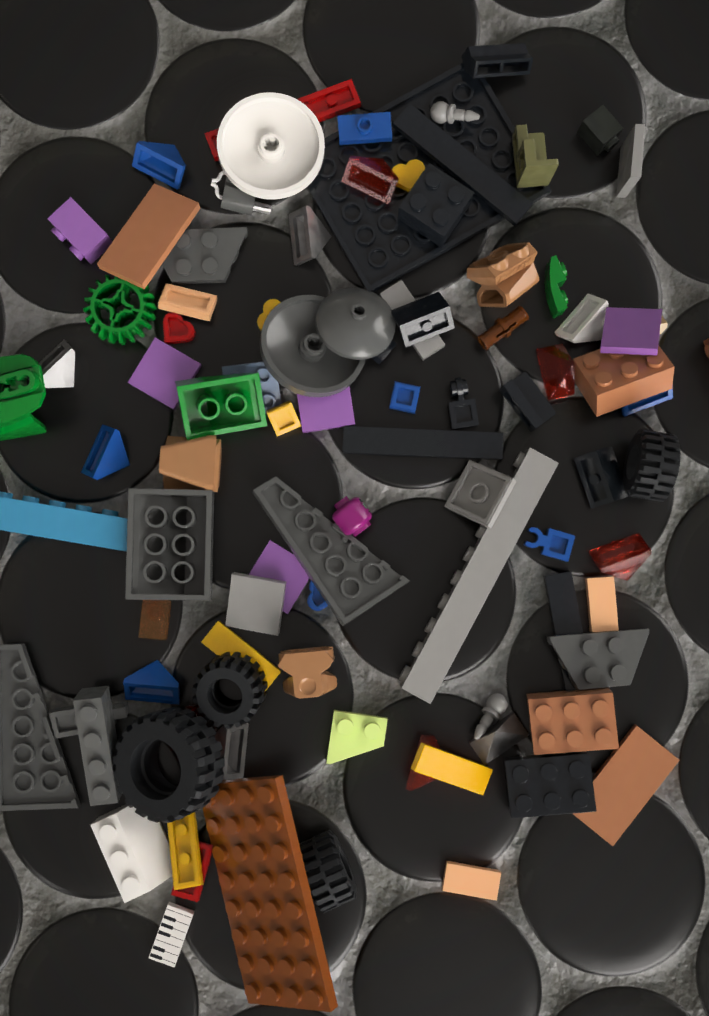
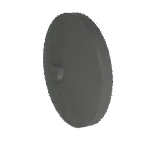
M317 295L291 297L275 306L263 324L259 346L265 367L271 376L283 387L303 396L327 397L348 388L358 377L366 359L353 360L344 358L325 346L316 329L317 311L325 297Z

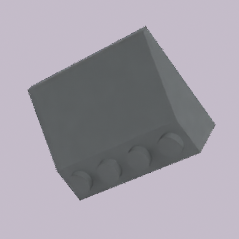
M128 488L125 600H212L213 490Z

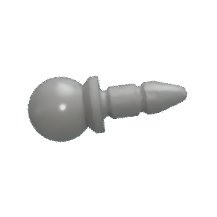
M444 101L434 103L430 110L432 120L438 124L445 122L453 124L454 120L470 122L480 118L479 114L471 110L456 109L455 104L448 105Z
M494 693L487 698L486 707L482 709L485 715H483L479 722L480 724L475 729L474 738L476 740L486 733L493 720L498 721L499 715L507 710L508 702L502 694Z

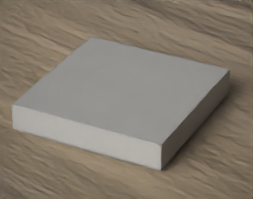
M635 124L620 147L616 197L626 198L641 178L645 124Z
M469 460L445 507L491 529L517 481L510 476Z
M237 572L232 573L225 626L278 636L281 627L287 581Z

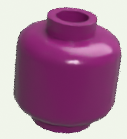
M346 496L334 505L337 510L333 513L332 519L345 535L353 534L356 537L371 525L369 521L372 518V513L359 497L349 500Z

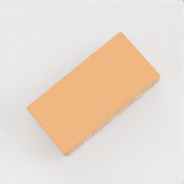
M166 283L158 301V309L210 321L217 303V295Z
M614 576L585 578L590 632L618 631Z
M446 861L442 891L497 901L501 871Z

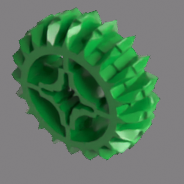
M105 274L106 282L102 283L100 280H96L95 283L98 288L96 290L89 288L88 290L92 297H84V301L89 304V306L83 308V312L89 315L85 318V321L92 325L90 329L94 334L99 333L98 337L101 340L108 338L110 344H114L118 339L121 345H125L126 338L135 343L136 338L134 335L138 334L143 338L145 334L142 329L151 330L152 328L147 321L156 320V316L151 313L157 309L155 303H152L155 297L152 293H148L150 290L148 285L145 289H142L114 276V279H111L109 275ZM116 292V294L112 298H107L109 295ZM130 292L138 295L140 309H136L134 305L130 304ZM123 305L125 307L124 310H120V313H117L115 309ZM101 308L110 313V327L102 321ZM134 319L129 325L124 326L127 320Z

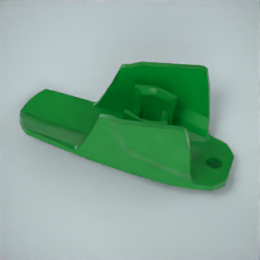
M15 354L0 357V441L47 432L46 426L31 414L42 406L46 395L41 365L31 356ZM4 384L10 385V388H5L2 391Z

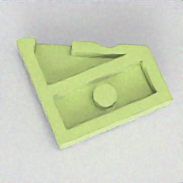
M334 710L326 764H332L383 747L388 718Z

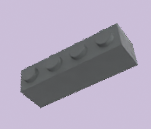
M109 685L81 688L73 699L90 806L118 803L122 794L117 789L119 786L118 779H114L113 771L116 770V764H113L114 753L118 752L115 748L118 741Z

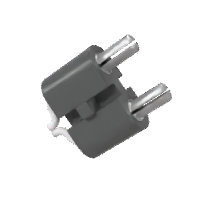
M221 171L216 179L212 178L211 186L215 188L217 198L222 200L220 208L250 216L253 211L265 214L271 213V205L256 202L254 196L241 191L227 176L223 196H221L216 183L221 180L223 175H226L224 171Z

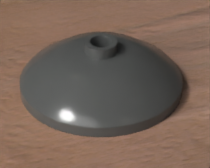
M358 287L342 288L330 293L321 302L316 315L317 333L325 346L337 355L353 360L369 359L386 350L394 337L396 322L391 314L392 309L382 297L374 292Z

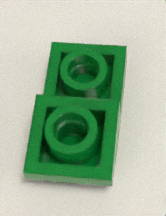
M557 255L550 258L545 269V294L552 318L562 315L568 308L567 295L564 290L559 289L567 280V270L564 263L559 262Z

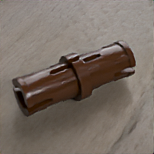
M519 305L504 318H498L494 321L495 324L477 336L479 344L487 351L502 338H508L514 329L529 320L528 313Z

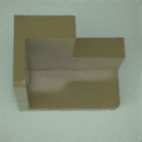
M527 124L516 125L512 135L517 188L548 186L559 165L558 159H547L544 133H528Z

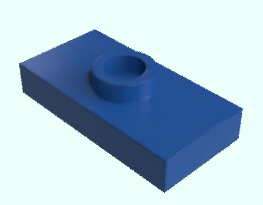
M390 112L337 116L339 145L392 142Z

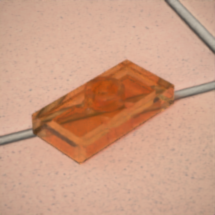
M143 600L138 638L167 640L171 600Z

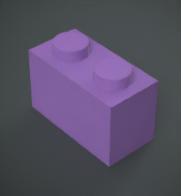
M71 197L47 218L54 226L51 231L61 242L67 240L72 245L69 250L80 261L85 258L92 264L113 242L107 233Z

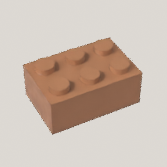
M659 345L657 356L600 353L601 349L573 359V381L596 417L672 389L674 365Z
M609 687L526 694L534 755L619 749L613 692Z

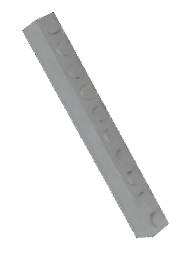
M532 448L527 449L524 453L519 452L513 463L516 469L512 475V478L517 482L492 528L490 529L483 525L479 526L475 534L478 537L475 546H469L462 560L466 561L461 571L457 569L450 581L453 587L449 595L444 593L437 605L440 611L436 619L431 617L424 631L428 633L423 643L418 641L411 654L415 657L411 666L405 665L399 676V680L402 681L400 684L402 689L431 704L557 468L558 462Z

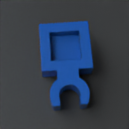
M528 528V532L536 535V541L534 543L525 541L523 545L528 548L541 546V555L565 562L569 561L575 535L550 528L547 529L546 535H543L538 528Z

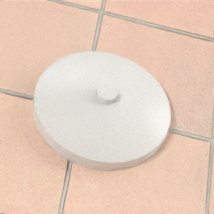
M266 92L242 99L226 113L218 130L217 151L224 173L237 188L257 198L282 199L301 192L316 178L324 159V134L318 119L305 104L285 94Z

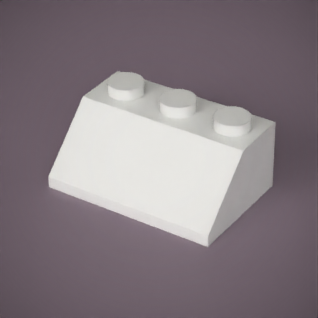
M127 804L99 816L91 824V828L124 903L151 891L172 877L169 839L161 821L158 823L149 821L147 819L148 816L141 817L135 813L136 808H130Z

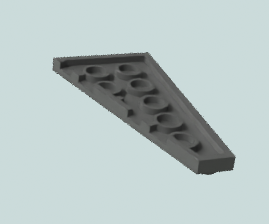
M274 477L253 490L254 496L342 626L410 581L391 569L390 565L384 560L381 561L368 551V548L352 535H345L336 523H332L323 516L320 510L316 507L313 508L305 502L297 492L279 478Z
M25 643L0 644V811L79 808L81 803L59 740L54 736L49 712Z

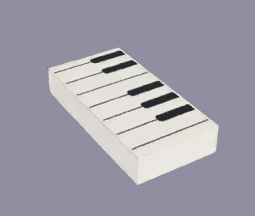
M172 902L168 903L149 959L175 967L193 918L194 910Z

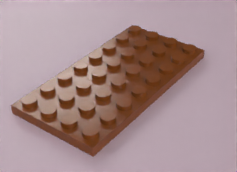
M283 775L222 780V783L218 784L219 791L215 797L211 798L210 803L203 807L210 842L213 845L212 853L215 859L247 1001L250 1004L332 1012L338 1007Z

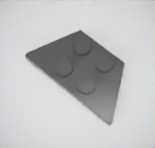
M247 227L186 229L162 263L173 285L226 283L231 272L230 268L239 255V249L244 238L246 239L248 236Z
M649 628L546 636L549 645H552L557 653L558 661L562 668L568 672V678L575 689L584 690L627 686L632 683L649 635Z

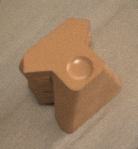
M530 242L501 246L493 250L485 258H481L469 265L467 268V279L482 285L477 292V301L480 307H506L539 282L540 279L534 265L537 251Z
M208 435L186 440V437L168 436L166 445L160 448L159 473L163 475L164 489L213 490V492H218L222 453L221 439H216V435Z
M333 646L280 651L278 654V667L290 674L283 682L285 693L299 699L319 697L337 687L336 676L326 671L335 658Z

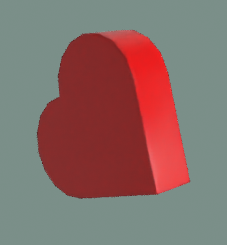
M169 312L163 318L164 342L166 344L187 343L194 339L196 334L195 328L190 322L184 321L180 314Z

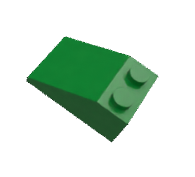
M258 372L207 376L175 381L186 440L267 426Z

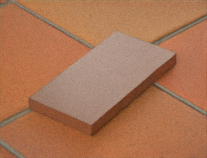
M154 183L98 261L99 269L145 289L200 210L199 202Z
M634 724L619 743V749H614L592 777L597 812L573 813V815L611 846H614L680 760Z

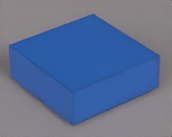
M395 381L389 409L415 414L421 387Z

